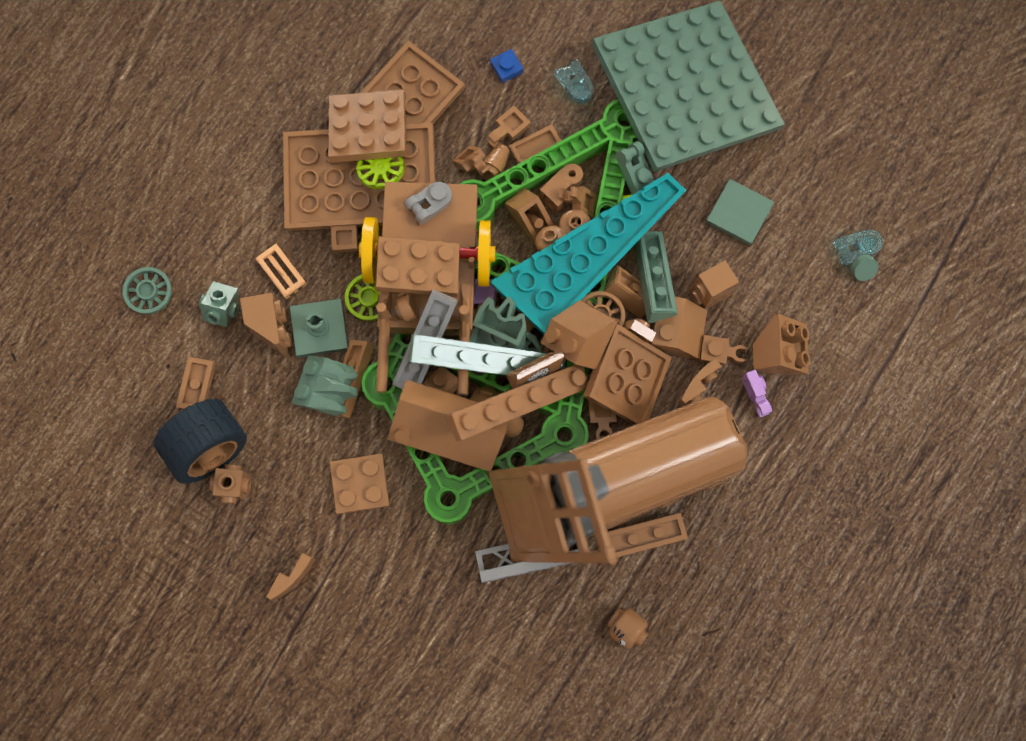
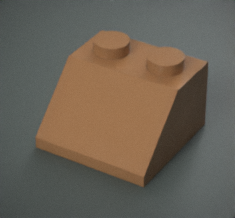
M675 297L677 316L654 322L652 330L656 332V335L649 344L668 355L699 360L707 310L686 298Z
M579 300L551 319L541 344L554 352L563 353L564 358L574 364L596 370L618 321Z

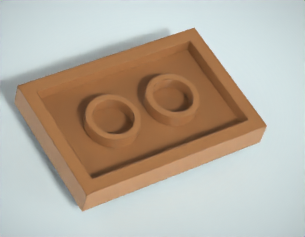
M378 237L375 291L431 295L434 289L450 297H457L459 243Z

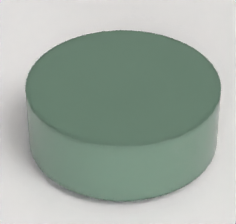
M870 255L857 257L851 265V273L859 281L871 279L878 271V263Z

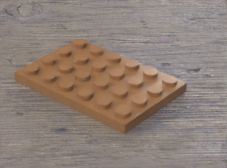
M433 123L406 124V156L402 157L405 169L402 178L398 182H436ZM329 129L283 132L284 229L286 231L331 229V226L356 225L357 227H363L365 217H376L378 225L383 226L385 189H371L359 180L356 170L358 161L330 163L328 157ZM395 157L390 161V163L399 160ZM364 161L363 165H370V163ZM400 166L391 167V169L397 172L400 168ZM361 170V173L364 175L370 170ZM390 174L387 177L388 180H391L395 175ZM373 175L369 176L366 180L372 182ZM384 179L377 180V183L385 182Z

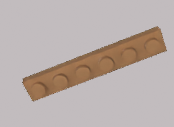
M575 364L446 416L457 442L585 390L589 380L584 366Z

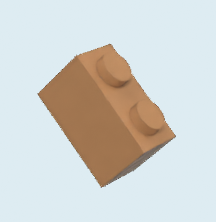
M726 260L698 275L690 289L691 298L695 304L708 309L730 297L739 281Z

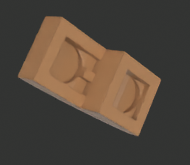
M302 553L290 576L279 572L266 597L270 600H277L291 591L305 577L316 559Z

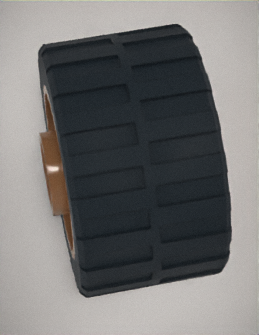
M207 399L186 407L168 420L158 430L157 435H155L153 447L176 481L182 484H190L211 476L215 473L216 468L222 469L225 465H228L243 450L247 441V435L223 401Z

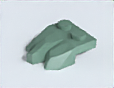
M488 296L478 309L473 321L475 327L473 334L470 336V342L523 350L526 339L525 314L520 313L514 317L516 302L509 296L499 308L496 307L495 301Z
M308 355L291 404L301 408L316 410L327 415L345 414L346 406L344 401L357 397V388L349 385L351 381L357 378L358 374L352 366L329 358Z

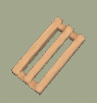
M277 244L255 258L285 299H288L293 292L294 294L298 292L300 287L307 285ZM274 252L278 254L297 279L295 284L272 256ZM264 259H269L272 265L276 268V270L288 284V289L285 290V288L282 286V284L279 282V280L276 278V276L273 274V272L270 270L267 264L263 261Z

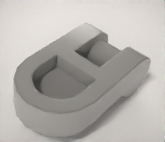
M434 182L418 194L409 197L404 202V206L408 211H412L416 215L415 220L419 225H423L451 204L452 192L446 183ZM425 201L430 206L427 209H423L421 206Z

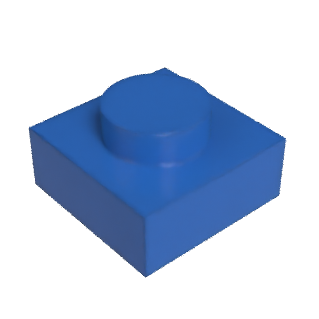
M512 49L490 59V64L501 83L523 73V67Z

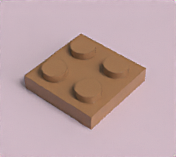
M383 454L330 461L337 515L390 507Z

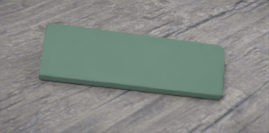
M647 231L634 247L647 322L654 323L677 316L678 312L662 231Z

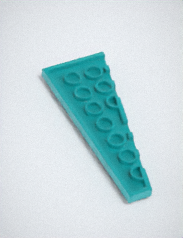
M666 173L643 187L637 193L625 198L614 207L602 212L591 221L584 223L540 252L538 251L527 260L510 268V270L499 277L494 278L490 285L505 299L508 296L516 302L515 309L521 314H525V318L544 335L551 319L579 300L581 301L685 193L686 189L669 173Z

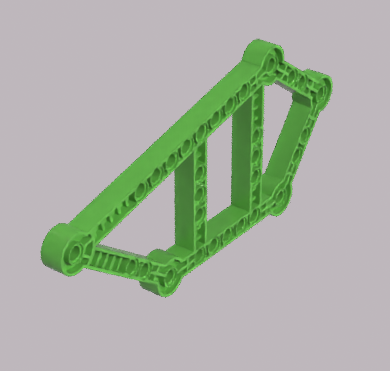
M619 100L612 101L606 107L601 120L488 181L483 182L472 179L460 183L477 185L479 207H477V230H479L480 220L492 222L495 210L504 206L507 200L523 188L531 191L548 182L567 164L579 165L607 150L595 217L620 203L625 178L617 162L616 152L623 148L628 149L630 144L639 140ZM626 121L629 123V126H622L618 122ZM535 167H541L545 171L542 173H536L532 169ZM517 178L522 180L523 183L514 185L511 183V180ZM495 252V262H490V279L499 277L510 270V268L520 264V262ZM475 260V275L478 276V262ZM496 265H501L505 268V271L497 274L492 271V268ZM607 274L596 284L599 287L598 291H604ZM597 297L589 299L594 306L597 305ZM396 334L389 347L387 380L393 382L409 346V344H404L402 339L409 334ZM567 359L565 368L575 365ZM375 362L363 374L362 390L369 403L377 409L386 410L393 422L403 389L393 385L387 393H376L377 362ZM444 367L452 374L458 376L457 368ZM584 367L585 372H586L587 377H588L589 369H590V368ZM469 370L468 381L481 387H490L498 393H504L512 389L510 383L507 386H499L496 383V379L499 376L507 375L485 372V374L477 376L473 374L472 370ZM585 390L536 409V411L549 416L543 424L541 434L497 457L492 468H513L511 459L516 455L524 457L526 461L524 466L541 464L543 459L551 455L566 452L587 444L589 436L588 427L583 418L580 417ZM566 430L571 434V440L562 442L558 439L557 433ZM405 445L427 485L424 493V504L427 512L435 521L447 525L461 522L468 516L473 501L493 491L491 480L487 475L488 471L477 468L461 478L456 475H449L438 455L430 453L427 459L420 460L416 457L419 449ZM447 493H451L456 497L455 503L449 507L441 503L442 496Z

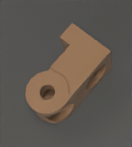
M567 164L540 189V200L555 214L563 209L565 202L559 199L560 188L570 191L571 186H581L583 177L581 167L577 164Z

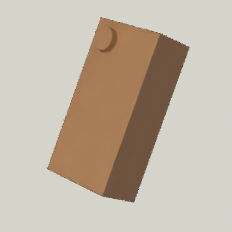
M406 380L387 440L491 472L506 434L508 421L456 442L446 415L478 402Z

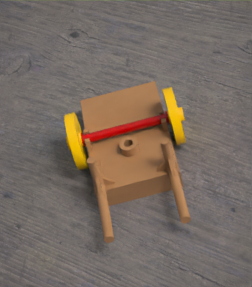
M385 182L382 237L459 243L457 297H452L457 299L458 302L443 335H459V341L470 342V336L473 334L475 260L478 262V287H489L490 262H495V246H491V221L480 220L479 246H476L477 185L447 184L452 192L451 204L425 224L419 225L415 220L416 215L412 211L407 210L404 202L432 183ZM426 201L421 204L423 209L430 207ZM365 217L362 228V241L359 243L362 278L364 283L376 284L379 225L376 217ZM379 291V304L376 307L378 312L377 327L379 330L376 393H387L390 333L414 334L430 295L409 293L416 303L419 318L406 322L404 318L400 319L395 311L398 295L393 292ZM458 369L457 395H468L469 370Z

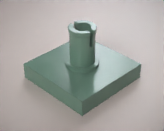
M341 299L290 306L297 358L347 351L348 340Z

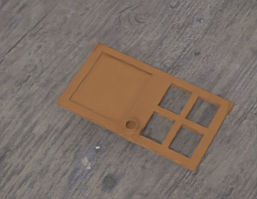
M586 458L488 471L510 549L508 550L512 562L616 563L617 558L614 548L609 542ZM567 472H578L587 506L576 507ZM557 473L567 508H556L550 487V482L552 481L551 474ZM580 517L591 518L600 551H589ZM560 518H570L579 551H569Z

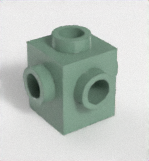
M213 281L207 293L203 294L199 301L202 320L214 325L228 327L231 319L236 318L239 311L238 288Z

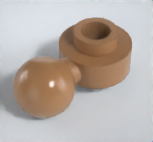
M393 292L398 295L397 304H395V311L400 319L404 318L406 322L419 318L418 308L409 293Z

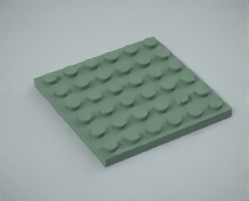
M721 1L596 37L592 40L591 45L639 142L644 147V153L654 172L780 130L785 125Z

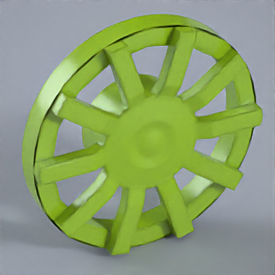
M396 157L399 161L391 163L390 161L393 158L358 160L356 170L359 180L371 189H385V182H398L402 178L405 169L403 158ZM364 161L370 163V165H363ZM400 166L398 172L391 169V167ZM361 170H370L364 175L361 173ZM390 174L395 175L391 180H388L387 177ZM373 175L372 182L366 180L369 176ZM384 179L385 182L377 183V180Z
M362 275L354 278L346 288V306L349 312L359 320H378V314L373 315V307H377L379 303V292L375 291L376 284L372 287L369 283H366V287L362 288L358 284V282L363 280ZM354 286L359 290V294L350 293ZM349 297L358 298L359 301L350 305ZM362 305L359 313L353 310V308ZM366 308H369V316L363 315Z

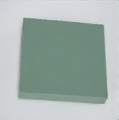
M729 179L706 223L751 246L774 201Z

